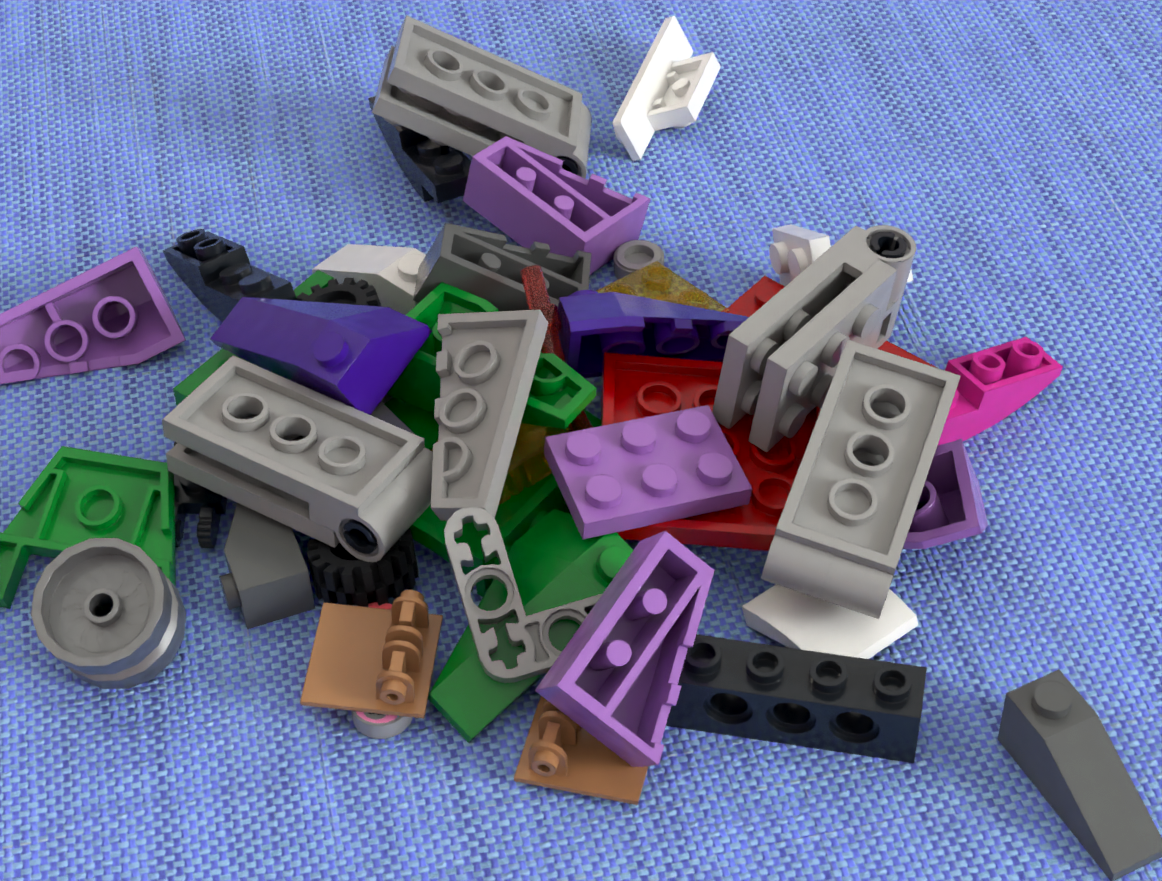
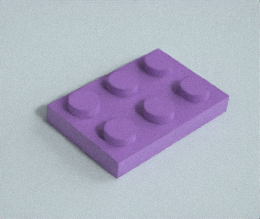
M709 405L545 437L544 455L582 540L748 505L750 501L752 487Z

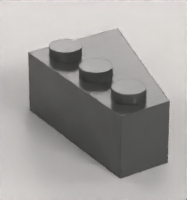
M445 223L419 266L413 301L419 303L441 282H444L488 300L498 308V311L541 310L549 323L541 352L554 353L560 358L562 353L557 327L559 297H567L574 292L589 289L591 253L577 250L573 257L549 253V244L536 241L533 242L530 248L505 244L507 242L505 235Z

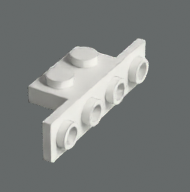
M675 16L665 18L613 120L616 138L625 146L632 161L641 160L655 131L670 127L680 129L696 121L721 68L713 52L690 58L693 49Z

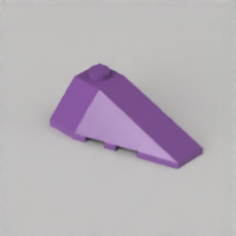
M136 246L1 313L0 384L140 364L186 341L171 305L143 250Z
M962 439L937 446L903 549L934 547L981 534L988 526L980 484ZM748 549L749 551H752V552H753V551H766V550H753V549Z

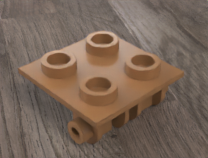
M416 590L403 591L400 597L393 601L391 610L323 602L300 705L424 719L443 615L429 614L428 605L424 602V596Z
M540 696L514 775V781L638 805L649 766L632 767L549 701Z

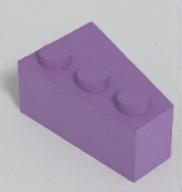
M507 136L472 156L463 202L522 247L530 248L533 242L536 241L549 244V253L573 257L577 250L591 253L590 274L614 259V252L620 245L639 239L651 198L636 192L633 199L606 188L607 179L592 173L588 180L562 169L563 160Z
M666 531L641 540L535 691L632 767L659 765L664 749L661 741L671 706H676L681 690V686L678 685L687 650L693 647L715 570Z

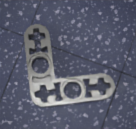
M475 506L464 507L454 512L447 520L445 526V547L477 655L484 672L493 680L501 683L517 682L547 673L562 652L553 647L549 640L548 633L551 626L562 619H570L581 625L588 615L586 612L592 610L602 594L526 616L502 535L494 516L485 509ZM473 522L477 531L487 530L489 535L481 538V551L485 563L497 557L500 565H481L468 574H464L462 566H474L473 557L467 543L457 544L455 539L463 535L464 524ZM492 578L505 586L507 599L502 607L493 611H486L474 604L471 598L473 587L483 579ZM513 614L516 617L517 623L505 624L507 637L512 646L522 645L525 652L517 656L515 668L506 669L502 660L492 662L489 657L490 654L497 651L498 640L494 627L485 633H481L479 624H497Z

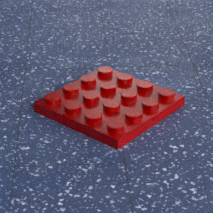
M604 352L601 426L709 405L711 411H713L723 362ZM816 406L806 416L803 425L792 438L784 436L768 452L763 451L748 441L754 415L747 413L731 429L718 423L752 487L748 505L617 533L623 539L643 540L666 531L681 544L769 551L776 527L821 409Z

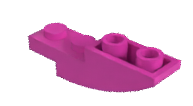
M1028 337L948 360L945 371L960 375L961 377L938 445L959 439L965 441L997 424L1034 398L1059 377L1063 366L1049 356L1038 343L1031 341Z

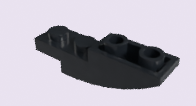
M376 96L368 98L371 110L373 109ZM373 113L397 163L424 202L435 199L437 203L464 196L471 161L462 151L450 146L438 145L425 135L404 126L392 125L385 121L383 117Z
M196 229L180 235L176 238V245L163 250L166 260L199 301L222 322L242 297L297 301L290 281L252 266L244 246L211 232H205L204 229Z

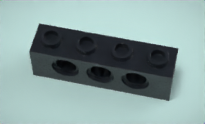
M696 634L693 647L687 650L678 682L681 690L676 706H671L666 726L914 763L927 667Z

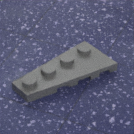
M541 310L438 314L437 330L442 336V351L437 352L436 372L440 376L441 381L440 398L435 399L434 419L439 424L438 442L433 444L431 509L441 521H447L454 512L464 507L474 506L485 509L494 518L496 516L549 324Z

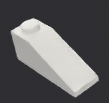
M347 244L312 268V274L320 270L337 279L339 284H343L345 278H354L355 283L361 279L365 280L369 286L373 285L376 289L382 307H389L406 315L418 304V302L413 301L418 269L426 254L410 247Z

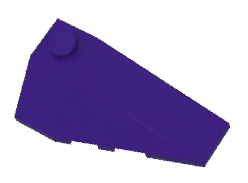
M580 290L567 297H559L557 327L562 360L584 378L602 376L604 352L723 362L729 334L749 317L618 292L598 293L594 290Z
M242 297L210 339L215 345L263 369L371 415L427 340L432 330L428 325L389 307Z

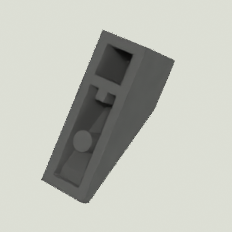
M237 503L224 548L229 573L219 576L228 609L240 608L247 629L315 609L309 571L292 528Z
M1056 670L1007 692L998 734L999 742L1109 880H1117L1161 858L1162 837L1101 720L1060 670Z

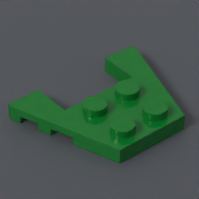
M61 446L18 502L21 510L3 533L0 532V607L10 609L30 555L56 558L66 548L90 538H118L140 547L176 587L174 473L168 471L166 462Z

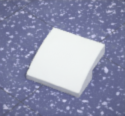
M777 584L742 606L748 627L785 645L787 648L870 659L918 626L916 614L890 589L879 619Z

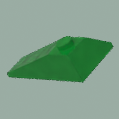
M441 282L406 314V316L428 325L432 333L387 394L425 411L434 412L435 399L440 398L441 381L440 376L436 372L437 352L442 351V336L437 330L438 314L497 312L498 308L484 298ZM541 352L521 423L565 429L596 397V387L554 353Z
M553 509L517 539L507 553L526 616L604 593L633 552V549L617 532L582 540L572 515ZM493 579L478 607L486 611H493L502 607L507 599L505 586L498 580ZM512 614L497 624H479L481 633H485L494 627L498 645L497 651L489 655L492 662L502 660L506 669L515 668L517 656L525 652L522 645L512 646L509 643L505 630L506 623H517L515 615ZM562 619L555 622L548 633L552 646L559 651H563L580 625L570 619ZM468 625L430 690L428 700L469 743L546 673L512 683H501L493 680L484 672L480 664Z

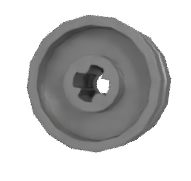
M90 538L66 548L45 567L33 591L31 617L38 639L81 680L102 689H129L154 679L173 661L184 639L186 611L178 589L140 547L118 538Z

